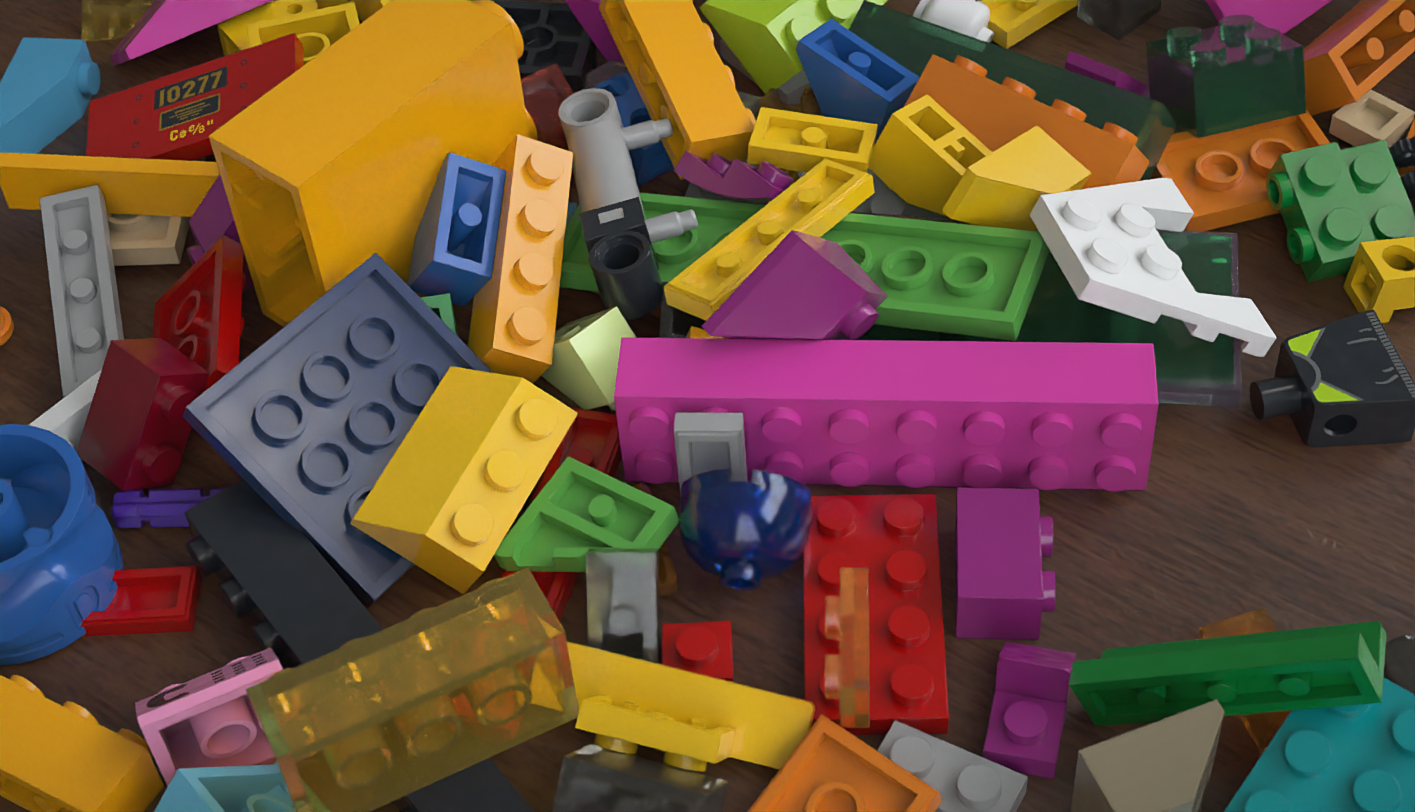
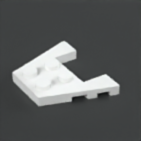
M1157 178L1040 195L1031 211V219L1078 299L1154 324L1161 314L1183 321L1192 336L1214 342L1219 333L1244 340L1241 346L1242 352L1254 356L1264 357L1277 338L1251 299L1197 293L1181 269L1182 262L1172 250L1168 249L1156 230L1183 232L1194 214L1171 178Z

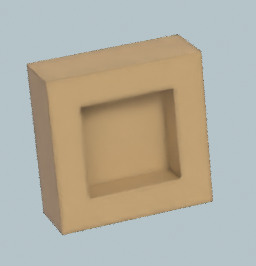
M1370 89L1357 102L1343 106L1332 115L1329 133L1355 147L1385 140L1387 146L1391 147L1393 143H1396L1410 131L1415 112Z

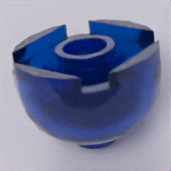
M718 469L693 475L684 481L681 487L678 513L679 537L686 553L700 568L714 576L720 577V584L727 588L752 590L760 587L761 580L775 578L797 563L806 548L813 519L811 492L807 486L790 477L760 470H752V482H729L730 469Z

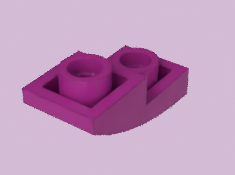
M685 151L674 169V172L687 181L735 202L767 205L786 190L794 180L786 172L763 160L760 166L756 168L738 159H734L732 163L716 153H712L709 160Z

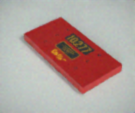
M292 33L90 101L86 156L193 161L214 154L209 135L304 66L303 45L296 34Z

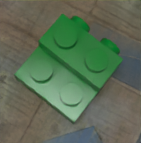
M1385 140L1340 150L1338 143L1334 142L1281 154L1267 174L1266 190L1268 199L1273 208L1281 212L1288 231L1287 247L1289 254L1296 264L1301 265L1307 283L1347 274L1360 242L1415 237V213Z

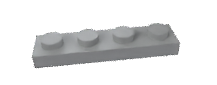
M98 185L40 198L64 398L102 369L111 340L124 339L106 202Z

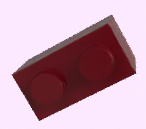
M161 338L111 340L78 444V456L123 491L173 485L192 428L183 417L186 406L203 393L209 372Z

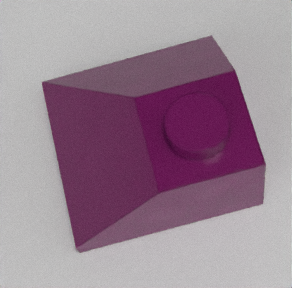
M791 230L709 317L702 327L710 336L731 339L855 340L873 326L879 317L876 309L888 296L837 242Z

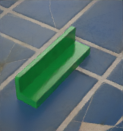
M1371 621L1108 648L1102 652L1101 659L1073 661L1069 686L1096 727L1157 722L1214 700H1218L1225 711L1224 716L1382 703L1386 632L1380 622Z

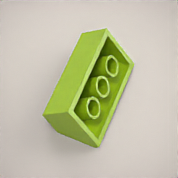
M708 0L699 9L765 95L768 96L804 69L796 51L800 39L830 19L851 31L888 0Z

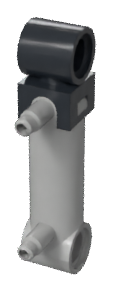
M598 88L581 90L563 101L559 107L558 115L566 137L568 151L573 152L572 170L581 208L579 216L584 240L589 252V263L605 309L617 306L625 320L641 318L659 307L664 298V287L658 271L659 266L653 243L680 236L685 231L696 229L698 226L695 211L690 209L683 212L674 211L645 219L629 150L658 143L660 139L671 137L673 129L670 119L649 120L623 127L617 103L612 93Z

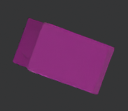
M1006 641L997 662L995 695L983 749V758L1018 773L1050 779L1055 778L1070 692V675L1076 653Z

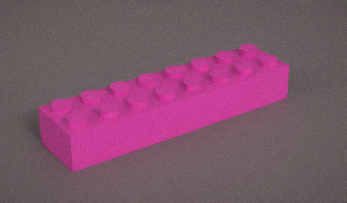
M621 337L614 392L625 481L652 484L679 482L674 437L675 413H743L748 483L776 484L780 486L814 484L841 485L845 487L873 485L906 486L910 488L932 486L1038 488L1041 490L1104 489L1113 492L1146 490L1159 406L1153 343Z

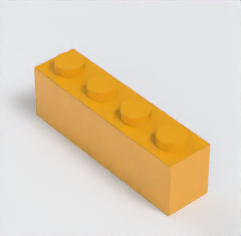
M601 0L600 12L651 120L670 119L673 135L661 139L674 168H676L685 151L709 160L712 153H716L732 163L734 159L746 162L748 144L756 123L755 117L750 109L744 107L735 89L733 73L727 65H723L714 47L711 29L708 24L702 23L693 5V0ZM677 174L680 180L684 179L682 176Z
M517 134L492 165L506 170L492 278L474 296L468 347L493 373L522 377L533 384L552 365L573 152Z
M0 675V796L30 812H144L165 787L152 760L153 754L148 743L138 734L124 728L116 733L100 725L80 705L67 701L61 706L45 698L43 693L24 677L12 675L10 679H7Z

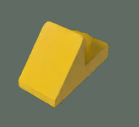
M761 107L748 144V163L760 165L764 160L780 169L808 172L823 159H828L867 173L877 136L878 124Z

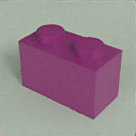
M957 488L955 522L956 638L1039 640L1042 612L1054 613L1056 596L1055 571H1042V557H1052L1053 518L1040 516L1039 489Z

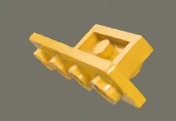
M545 638L541 642L528 699L532 707L577 718L575 728L596 733L594 744L599 747L635 754L637 753L638 744L665 751L663 762L693 771H706L707 762L716 764L728 757L780 770L811 729L815 705L811 701L556 638Z

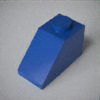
M833 19L828 20L800 39L796 47L797 54L823 116L878 124L874 145L892 113L905 106L920 78Z
M451 152L446 155L415 235L408 286L414 292L426 296L450 293L453 304L465 306L492 278L506 170Z

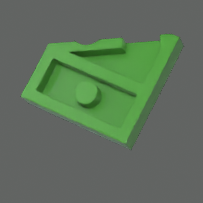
M568 456L502 540L494 557L499 566L507 571L642 572L680 520L674 506Z

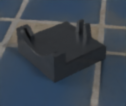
M495 0V3L501 6L514 20L523 38L524 51L518 59L523 92L572 95L585 90L586 85H594V74H597V46L567 4Z

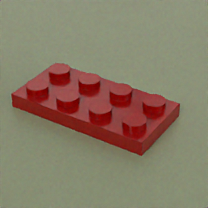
M936 494L803 496L805 700L811 701L815 705L811 728L818 718L823 715L852 735H887L894 721L903 723L926 734H948L949 712Z

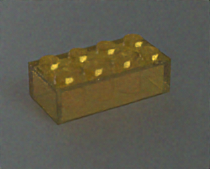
M529 568L505 578L490 580L475 591L438 607L423 609L403 622L366 638L351 640L338 650L296 668L281 670L272 675L268 680L246 689L273 762L295 812H370L577 718L579 713L565 631Z

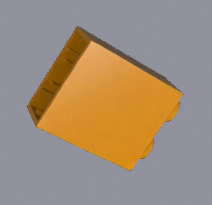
M392 0L209 135L260 307L265 316L285 327L375 253L408 285L415 235L446 155L451 152L492 166L517 134L537 140L538 135L535 123L525 109L518 59L524 51L523 38L514 20L501 6L491 0H475L474 2L469 0ZM416 293L420 298L427 297L426 295Z

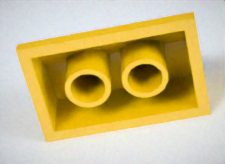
M450 366L350 524L464 595L485 571L578 413L522 377Z

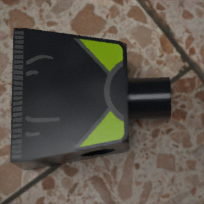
M1374 310L1364 311L1288 337L1281 343L1274 378L1254 381L1250 384V402L1255 416L1262 420L1289 414L1303 443L1312 448L1403 443L1412 440L1415 430V382Z

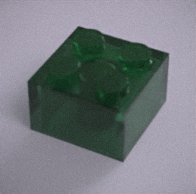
M1227 16L1219 20V26L1202 30L1196 27H1179L1167 31L1166 38L1146 42L1151 108L1196 138L1306 113L1303 45L1280 34L1279 30L1269 28L1255 21L1253 16Z

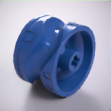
M18 424L0 425V665H9L43 658L67 647L87 633L84 627H80L83 623L82 620H85L91 612H103L107 609L118 589L116 581L112 580L114 571L124 569L122 550L105 513L96 504L95 490L77 451L65 439L49 430Z

